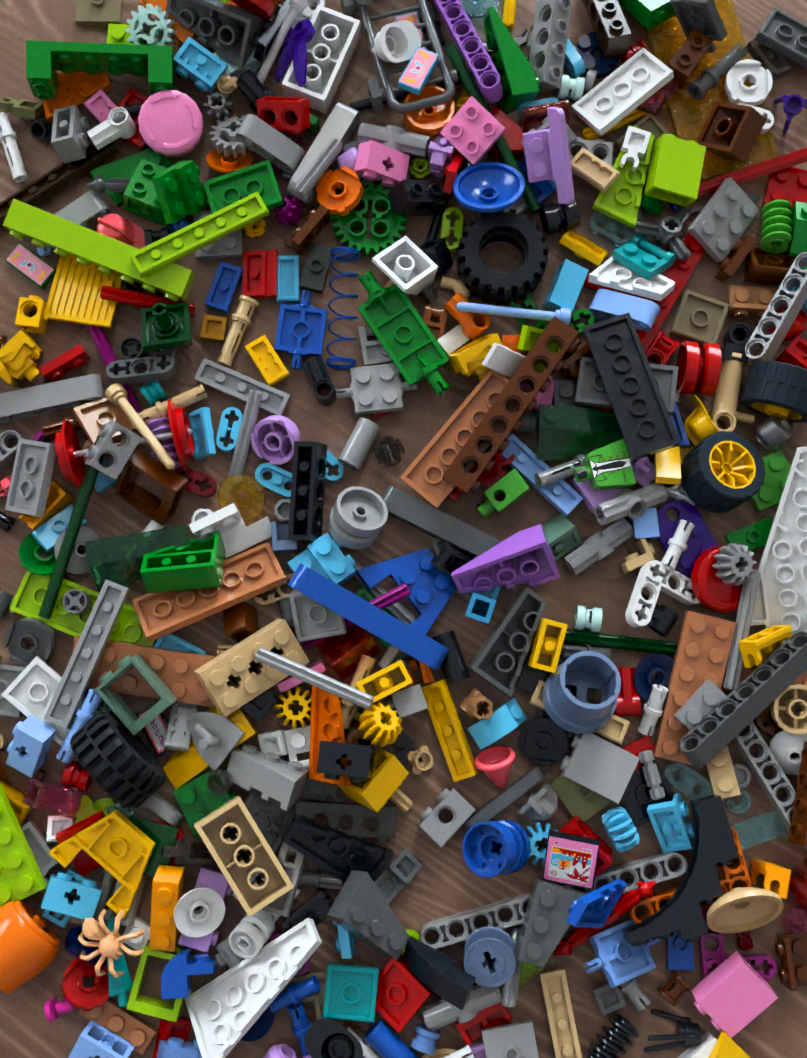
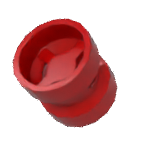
M71 761L65 767L61 784L68 787L72 785L77 786L78 790L87 792L93 779L78 762Z

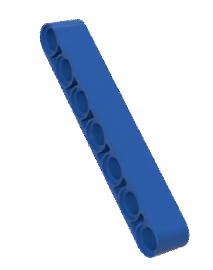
M300 563L288 584L297 591L437 671L450 650Z

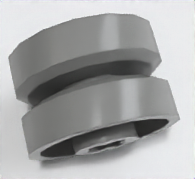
M352 486L344 489L338 495L334 507L328 515V532L336 542L349 549L356 550L370 547L387 521L388 510L386 503L377 493L365 487Z

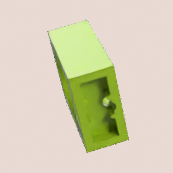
M148 942L143 946L145 952L141 954L126 1009L177 1022L181 1016L185 998H176L175 1003H171L139 993L150 955L171 960L177 953L189 948L177 946L175 952L149 950ZM191 953V959H194V956L197 954Z

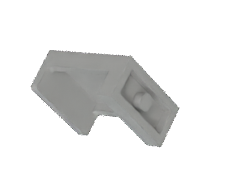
M592 733L575 734L570 745L573 747L570 757L566 755L559 769L563 770L561 776L605 797L614 804H619L640 758Z

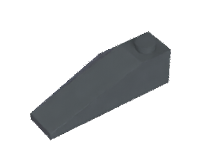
M167 0L166 11L184 27L190 28L200 37L199 40L204 44L211 46L221 59L240 67L245 66L255 49L253 43L257 35L261 33L263 16L219 0Z

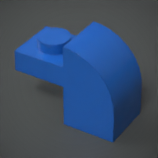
M190 949L177 953L167 963L162 972L161 999L188 998L192 992L191 975L214 974L217 969V957L210 958L209 954L195 955L194 959H191Z

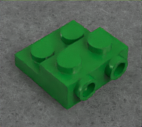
M194 160L179 161L151 178L166 224H175L185 216L195 215L208 206L206 201L207 194L199 179L200 169Z
M219 768L216 771L211 770L172 791L194 836L199 835L194 827V823L212 813L224 803L226 804L227 798L232 800L237 797V794L235 792L231 793L228 787L230 781L225 779L226 772L224 770L220 771Z

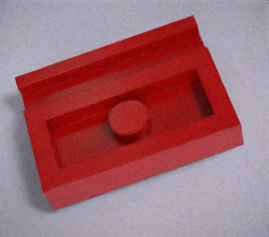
M273 249V251H243L242 295L253 299L278 298L279 252L276 249Z

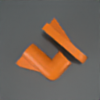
M417 659L406 661L411 665L407 672L413 683L404 688L415 686L413 670L420 668L424 684L436 681L428 665L421 661L418 663Z

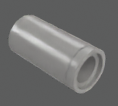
M360 417L338 460L345 466L359 471L381 429L380 426L366 418Z

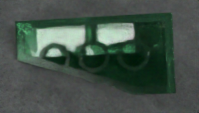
M539 404L537 412V460H564L570 456L588 453L593 449L604 447L623 439L613 412L568 405Z
M184 525L84 542L88 565L99 593L105 579L124 587L130 586L142 577L140 570L143 555L173 545L175 549L190 544L188 526Z

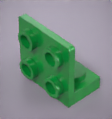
M142 158L123 194L124 210L168 227L169 224H166L151 179L167 168Z

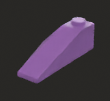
M541 524L515 533L451 573L460 593L488 591L496 586H506V589L514 588L516 584L526 583L529 586H538L561 577Z

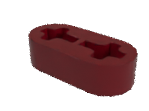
M178 467L174 470L181 476L186 473V476L193 480L192 483H187L184 491L204 498L212 497L216 493L217 483L211 476L190 468ZM206 481H209L212 488L206 489L205 492H202L203 489L196 485L197 482L205 484Z

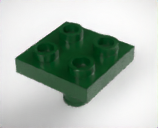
M188 302L169 305L156 303L152 307L141 309L142 348L145 353L192 345L191 315Z

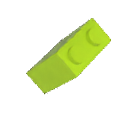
M662 134L653 143L644 195L686 208L697 200L706 146L699 145L696 141H686L677 138L673 134Z

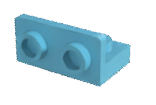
M190 37L187 38L173 57L175 71L185 79L188 77L194 81V85L204 93L208 91L210 94H213L217 81L228 69V64Z
M675 793L672 801L648 805L647 812L663 853L692 849L694 843V823L690 822L688 805L686 801H682L680 793Z

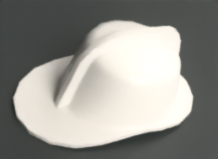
M407 20L389 23L383 26L381 31L377 33L374 39V47L371 51L376 52L379 58L385 62L400 63L412 58L418 47L421 48V36L415 25Z

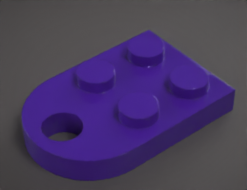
M672 501L657 511L660 537L657 540L665 553L669 547L668 541L670 538H673L681 519L687 521L684 531L689 522L695 525L687 540V549L682 551L675 569L685 576L692 573L694 563L700 554L712 546H718L700 513L693 505L684 501ZM672 508L676 510L678 514L676 521H670L666 517L667 509Z

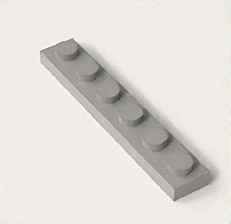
M105 579L45 714V720L65 729L70 728L131 589Z

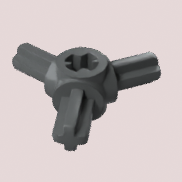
M679 208L673 216H667L663 220H658L656 224L636 222L635 234L654 237V241L660 247L671 248L673 253L676 254L677 259L681 262H684L691 256L690 251L682 241L684 237L682 234L683 224L690 217L687 208Z

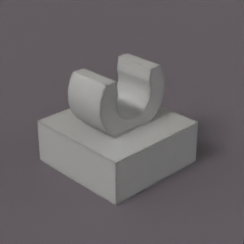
M393 645L389 647L378 664L384 669L402 660L407 671L411 667L404 660L407 653Z

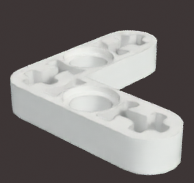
M657 560L642 565L626 609L625 618L627 623L635 628L646 626L651 620L660 591L685 605L699 604L700 602L696 599L692 589L691 579ZM670 577H673L676 581L675 589L669 586L668 580ZM643 587L648 589L650 593L648 600L642 597L641 591Z

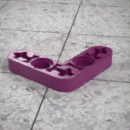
M708 909L701 910L703 916H706ZM708 931V934L701 935L702 939L698 940L700 967L704 977L710 974L708 969L712 968L713 963L718 967L731 956H725L723 933ZM712 936L717 939L718 943L717 947L710 951L705 948L704 944L705 940ZM763 953L742 954L746 961L750 964L749 961L751 960L754 966L762 965V960L769 964V967L765 968V972L759 968H754L765 980L775 976L777 965L773 958Z

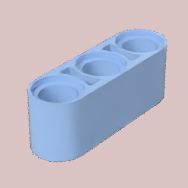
M598 289L588 310L593 313L595 318L603 321L630 313L635 329L647 332L651 330L660 307L647 299L607 289Z

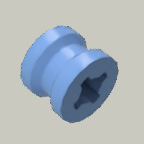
M418 1023L415 1028L416 1037L412 1039L410 1046L426 1054H435V1042L439 1039L441 1032L438 1029L431 1031L426 1024Z

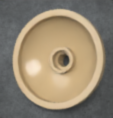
M737 887L722 895L709 907L705 920L708 928L712 931L726 934L741 933L770 923L781 914L784 905L781 897L770 890L755 887Z

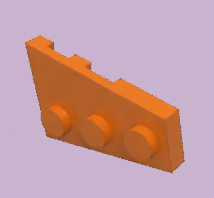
M75 72L73 74L58 73V98L42 100L46 119L51 123L53 122L54 110L74 104L78 108L100 89L104 93L112 89L109 73L99 72L96 75H90L85 72Z

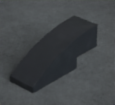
M409 937L402 958L404 962L434 993L463 1010L470 998L476 977L454 967L456 959Z

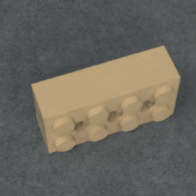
M275 619L194 671L219 714L224 717L228 716L289 676L258 662L255 659V655L259 648L269 651L272 648L276 649L275 654L303 666L310 662L285 619ZM251 662L256 663L254 671L248 670L251 667L249 665ZM230 675L235 677V680H233L234 683L232 685L227 684V682L230 681L228 679Z
M239 795L194 823V827L249 917L294 888V885ZM227 826L237 828L238 831L235 832V838L231 839L230 836H223ZM240 849L251 851L248 854V860L245 861L243 858L237 859L236 856L239 855L238 851ZM256 871L257 873H264L261 876L263 881L260 883L256 880L253 882L250 880L253 878L252 874Z

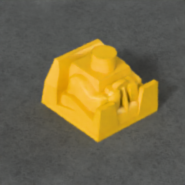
M22 330L0 349V377L14 387L18 386V379L22 381L26 377L30 382H33L41 374L36 368L38 364L35 360H38L41 355L40 353L44 351L31 336Z
M498 333L484 334L456 349L451 354H447L450 359L448 364L454 374L460 372L467 377L477 375L481 381L491 370L482 364L494 342L502 345Z

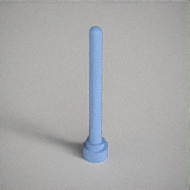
M459 302L456 305V309L460 312L551 321L555 316L567 325L570 324L571 309L560 308L551 312Z

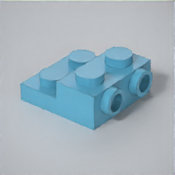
M327 532L309 544L305 551L287 562L294 573L300 563L340 586L356 576L354 568L357 565L349 554L344 556L340 550L342 545L330 537Z

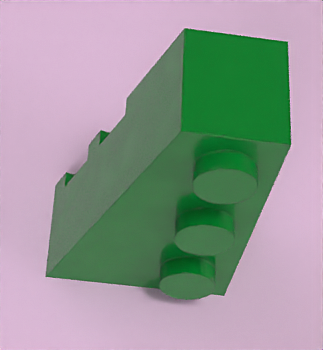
M220 531L213 532V537L200 541L197 538L189 540L190 544L176 549L173 545L143 555L140 574L147 592L157 593L221 586L226 551Z

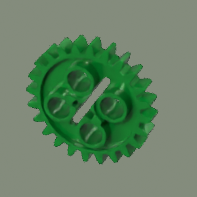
M370 182L368 188H365L364 184L361 183L364 188V194L357 206L364 207L363 210L355 211L352 209L346 216L332 215V222H335L332 224L333 231H337L335 233L336 239L342 238L341 246L349 244L348 247L357 249L360 254L362 251L365 252L367 258H369L371 252H374L376 256L380 250L383 251L388 246L394 244V240H400L402 238L400 234L406 233L404 226L407 225V218H404V215L393 214L388 198L391 188L389 187L382 191L381 184L376 189L373 188L372 182ZM372 201L371 238L367 239L368 202ZM378 207H385L387 210L385 212H378L376 209ZM357 227L363 229V231L358 234L352 232V230ZM377 229H384L386 233L379 235L375 231Z

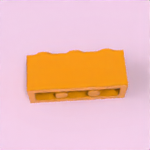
M158 866L152 881L149 950L175 952L181 932L175 925L173 914L176 904L183 896L185 867Z

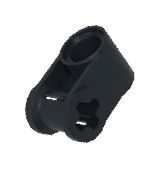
M445 541L443 549L436 558L431 560V563L440 571L451 575L453 571L470 562L473 558L452 543Z

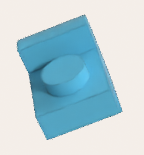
M512 698L493 711L494 713L489 719H481L467 728L480 750L504 737L528 719L515 698Z

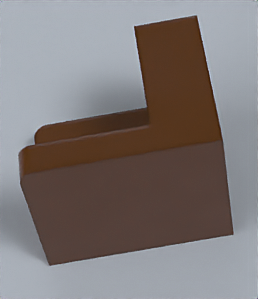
M246 601L223 610L224 633L238 643L259 630L257 610Z

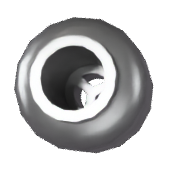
M772 415L758 426L756 439L766 450H779L793 438L791 430L793 424L788 418L782 417L780 419L778 416Z

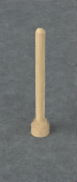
M115 383L109 386L105 392L109 401L122 408L165 467L169 470L173 469L175 462L128 402L127 391L122 384Z

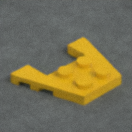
M115 810L53 847L48 853L64 868L73 861L82 849L122 884L106 905L116 914L123 909L125 913L122 919H124L130 911L156 843L119 810Z

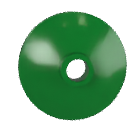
M32 533L22 540L19 547V559L22 565L31 573L51 575L56 563L54 549L47 553L32 536ZM47 554L49 557L43 559L40 558V555Z

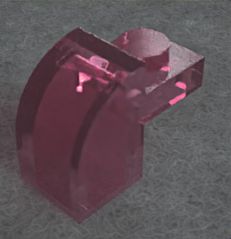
M30 778L23 803L35 809L54 811L66 818L75 819L77 810L81 805L82 793L78 792L74 787H68L61 783Z

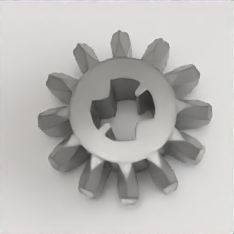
M729 543L727 546L720 547V554L714 555L717 563L712 565L718 569L715 576L722 578V582L725 584L737 586L742 585L743 582L750 581L749 574L756 573L752 566L757 562L751 559L754 552L748 551V546L737 543Z

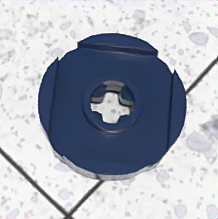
M595 32L581 36L575 47L584 61L585 73L590 69L598 71L597 78H603L612 73L620 56L605 59ZM594 51L600 52V59H596V56L591 54Z

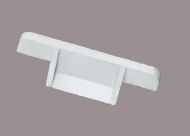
M234 503L189 524L192 533L197 537L198 541L213 537V532L220 531L226 551L225 559L272 536L271 523L268 516L246 527Z

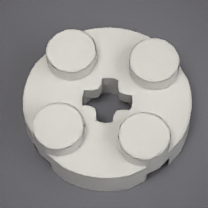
M745 59L737 62L729 70L724 80V89L728 95V101L732 104L743 102L753 106L762 104L773 84L770 71L761 67L762 63L756 60ZM746 79H749V82L754 85L747 87L743 83Z

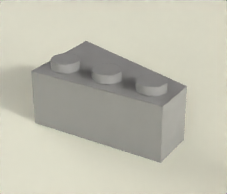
M243 744L233 749L225 779L248 791H251L253 788L262 792L261 798L269 801L271 797L281 802L280 808L287 811L302 797L309 769L304 768L303 764L297 761L287 762L280 759V756L275 753H262L257 751V748L253 745Z

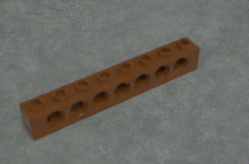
M554 316L444 473L443 481L466 496L470 491L472 493L476 492L482 483L479 478L483 472L489 473L496 463L493 459L498 451L503 453L510 442L507 439L512 431L517 433L524 422L521 420L524 413H530L538 401L535 400V397L539 392L544 393L551 383L549 380L553 372L557 374L564 365L565 361L562 358L567 352L571 354L578 345L579 341L576 340L578 331ZM556 344L559 346L560 351L552 353L548 350L547 346ZM541 363L546 367V371L538 373L534 370L533 366ZM528 383L532 386L533 390L529 393H524L521 391L520 385ZM508 403H515L518 405L519 411L510 413L507 411L506 405ZM500 422L505 426V431L496 433L493 431L492 425ZM482 442H487L491 445L492 449L488 453H482L479 451L478 445ZM468 462H473L477 465L478 470L475 473H467L464 470V465Z

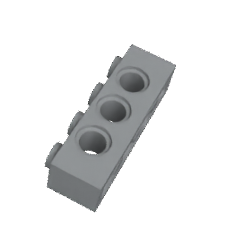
M537 0L528 62L533 68L535 77L539 80V93L541 94L561 88L573 0Z

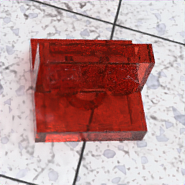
M356 624L347 628L346 634L331 636L316 644V647L341 680H344L356 671L361 655L364 654L373 658L381 651L367 630Z

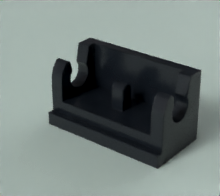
M320 888L291 912L289 918L285 917L281 925L285 930H290L306 918H311L316 926L327 917L326 915L334 900L325 889Z

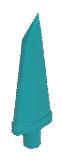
M110 915L107 923V928L110 932L114 931L112 915ZM124 954L122 956L118 955L120 957L118 960L113 958L114 970L116 972L124 971V974L118 978H115L109 972L108 957H106L109 997L117 995L119 1007L127 1006L129 1001L127 991L131 990L133 986Z

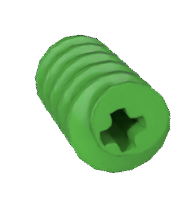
M774 200L762 208L761 248L765 252L776 254L785 252L788 249V244L792 240V204L789 201Z

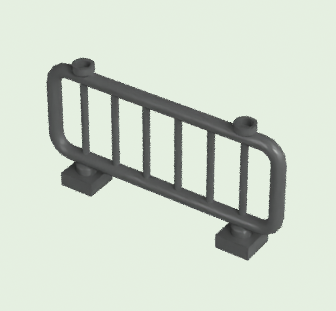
M341 0L343 14L355 18L354 11H359L370 49L374 47V39L377 35L374 32L371 21L420 10L424 23L416 24L415 27L417 29L426 27L430 39L429 41L421 42V47L432 45L434 53L439 54L438 66L442 77L428 80L425 86L444 81L446 92L408 103H399L394 93L406 90L400 88L392 89L388 75L403 72L407 66L386 70L384 61L379 58L376 52L371 51L382 85L379 87L376 77L367 79L368 95L374 113L383 111L382 101H387L389 107L395 112L408 113L445 104L454 97V84L458 83L456 69L449 70L426 0H417L418 5L373 16H369L366 5L358 4L355 0Z

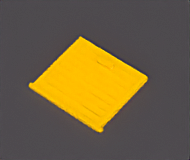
M68 255L67 258L60 256L43 320L48 321V319L111 329L118 302L101 299L100 291L103 285L121 289L123 281L119 279L120 275L112 272L111 276L98 271V266L90 264L87 267L76 262V258Z

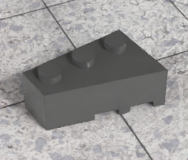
M352 870L326 916L379 955L398 960L410 936L368 872Z
M534 877L515 955L517 960L544 967L571 925L566 921L570 915V906L575 900H579L580 897L586 895V893Z

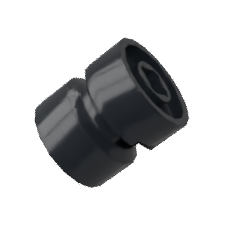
M575 199L568 204L558 203L556 205L554 202L541 205L542 209L539 211L540 221L547 236L559 233L562 228L569 230L580 226V214Z

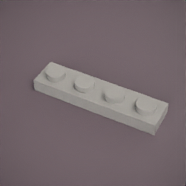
M203 358L194 377L196 382L244 403L247 402L250 390L259 391L262 393L259 409L272 415L283 416L291 399V395L206 358Z

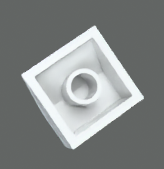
M406 235L372 258V262L404 293L413 295L419 294L433 283L438 266Z

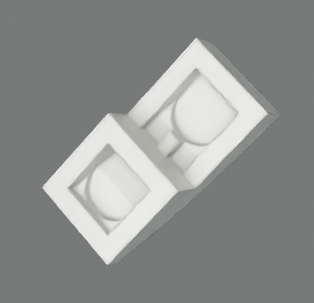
M494 342L482 364L496 372L512 377L526 356Z

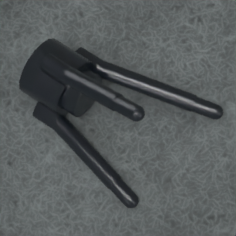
M651 1009L652 1014L679 1022L681 1025L676 1026V1034L649 1035V1041H677L645 1047V1052L690 1047V1045L700 1044V1026L698 1023H691L690 1017H680Z

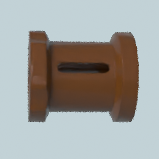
M675 971L672 972V977L663 987L659 986L657 988L673 1006L676 1005V1000L686 990L689 991L691 989Z

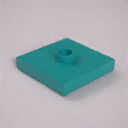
M328 962L323 1018L374 1023L379 967Z

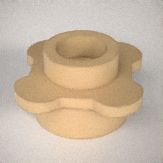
M422 745L418 750L410 751L407 754V759L412 765V773L418 775L421 771L432 768L433 757L427 746Z

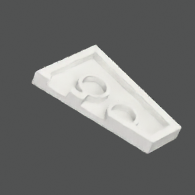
M612 257L589 274L588 280L590 283L657 301H662L674 290L676 283L661 274L647 280L612 259Z

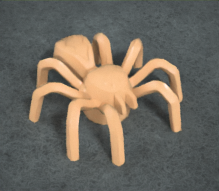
M103 909L98 917V921L91 917L84 920L82 932L78 937L82 945L98 947L99 949L85 956L86 951L82 950L79 958L89 961L102 954L95 965L96 975L100 977L106 974L104 970L100 971V967L106 957H108L109 972L115 978H118L124 974V971L116 972L114 970L113 958L118 960L120 958L118 955L122 956L124 954L120 949L130 956L143 954L145 952L144 948L133 951L127 948L123 941L140 937L144 934V930L140 929L135 933L121 936L118 931L121 918L125 913L122 909L115 918L114 931L110 932L103 919L107 910ZM84 937L91 940H99V942L85 941Z

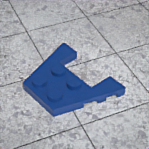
M429 548L359 569L356 572L369 591L387 577H390L397 587L407 584L411 595L406 598L420 615L409 626L425 635L457 588L449 574L440 571L431 563V560L436 557Z

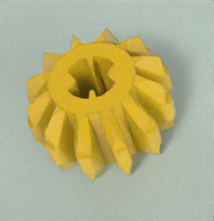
M296 687L295 695H293L291 689L286 690L289 698L282 694L279 695V699L284 701V705H275V708L283 709L284 712L278 713L276 716L277 718H282L286 715L287 718L283 721L284 726H287L293 720L292 729H297L299 720L301 726L305 728L307 723L304 718L306 717L311 721V715L308 714L311 711L309 706L311 699H306L310 691L306 690L300 696L301 687ZM294 701H299V705L303 706L302 712L298 711L299 715H294V710H290L291 704L295 705Z
M381 702L372 704L369 709H365L358 720L361 723L358 730L365 733L363 739L369 738L371 746L378 743L381 748L387 744L394 743L403 729L400 726L403 719L396 716L398 710L392 711L390 703L383 706Z

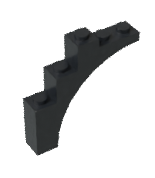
M713 794L690 801L694 819V844L691 860L684 878L672 897L657 912L645 920L623 929L625 940L629 944L634 943V946L645 945L649 943L650 938L659 937V939H666L674 936L673 932L675 931L678 937L687 942L698 941L702 939L701 935L708 934L699 902H702V904L713 903L717 900V897L724 895L715 864L717 863V866L729 865L732 863V859L739 857L720 795Z

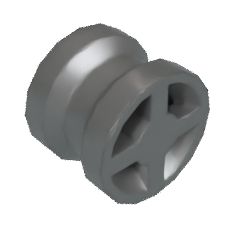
M72 589L65 593L62 603L65 610L69 613L82 615L90 610L92 600L85 591Z

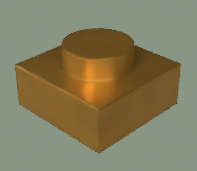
M204 314L200 334L201 340L224 343L228 318Z

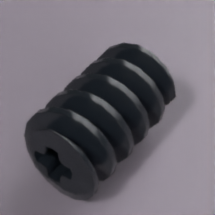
M615 1010L618 1019L608 1018L612 1027L609 1028L603 1025L605 1037L596 1034L599 1045L590 1042L593 1053L584 1050V1054L588 1058H619L617 1052L625 1055L627 1052L623 1044L633 1045L629 1035L635 1038L639 1037L634 1025Z

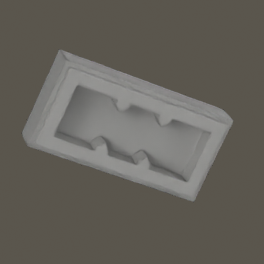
M182 702L173 703L163 745L165 750L189 753L192 741L190 713L198 712L199 705Z

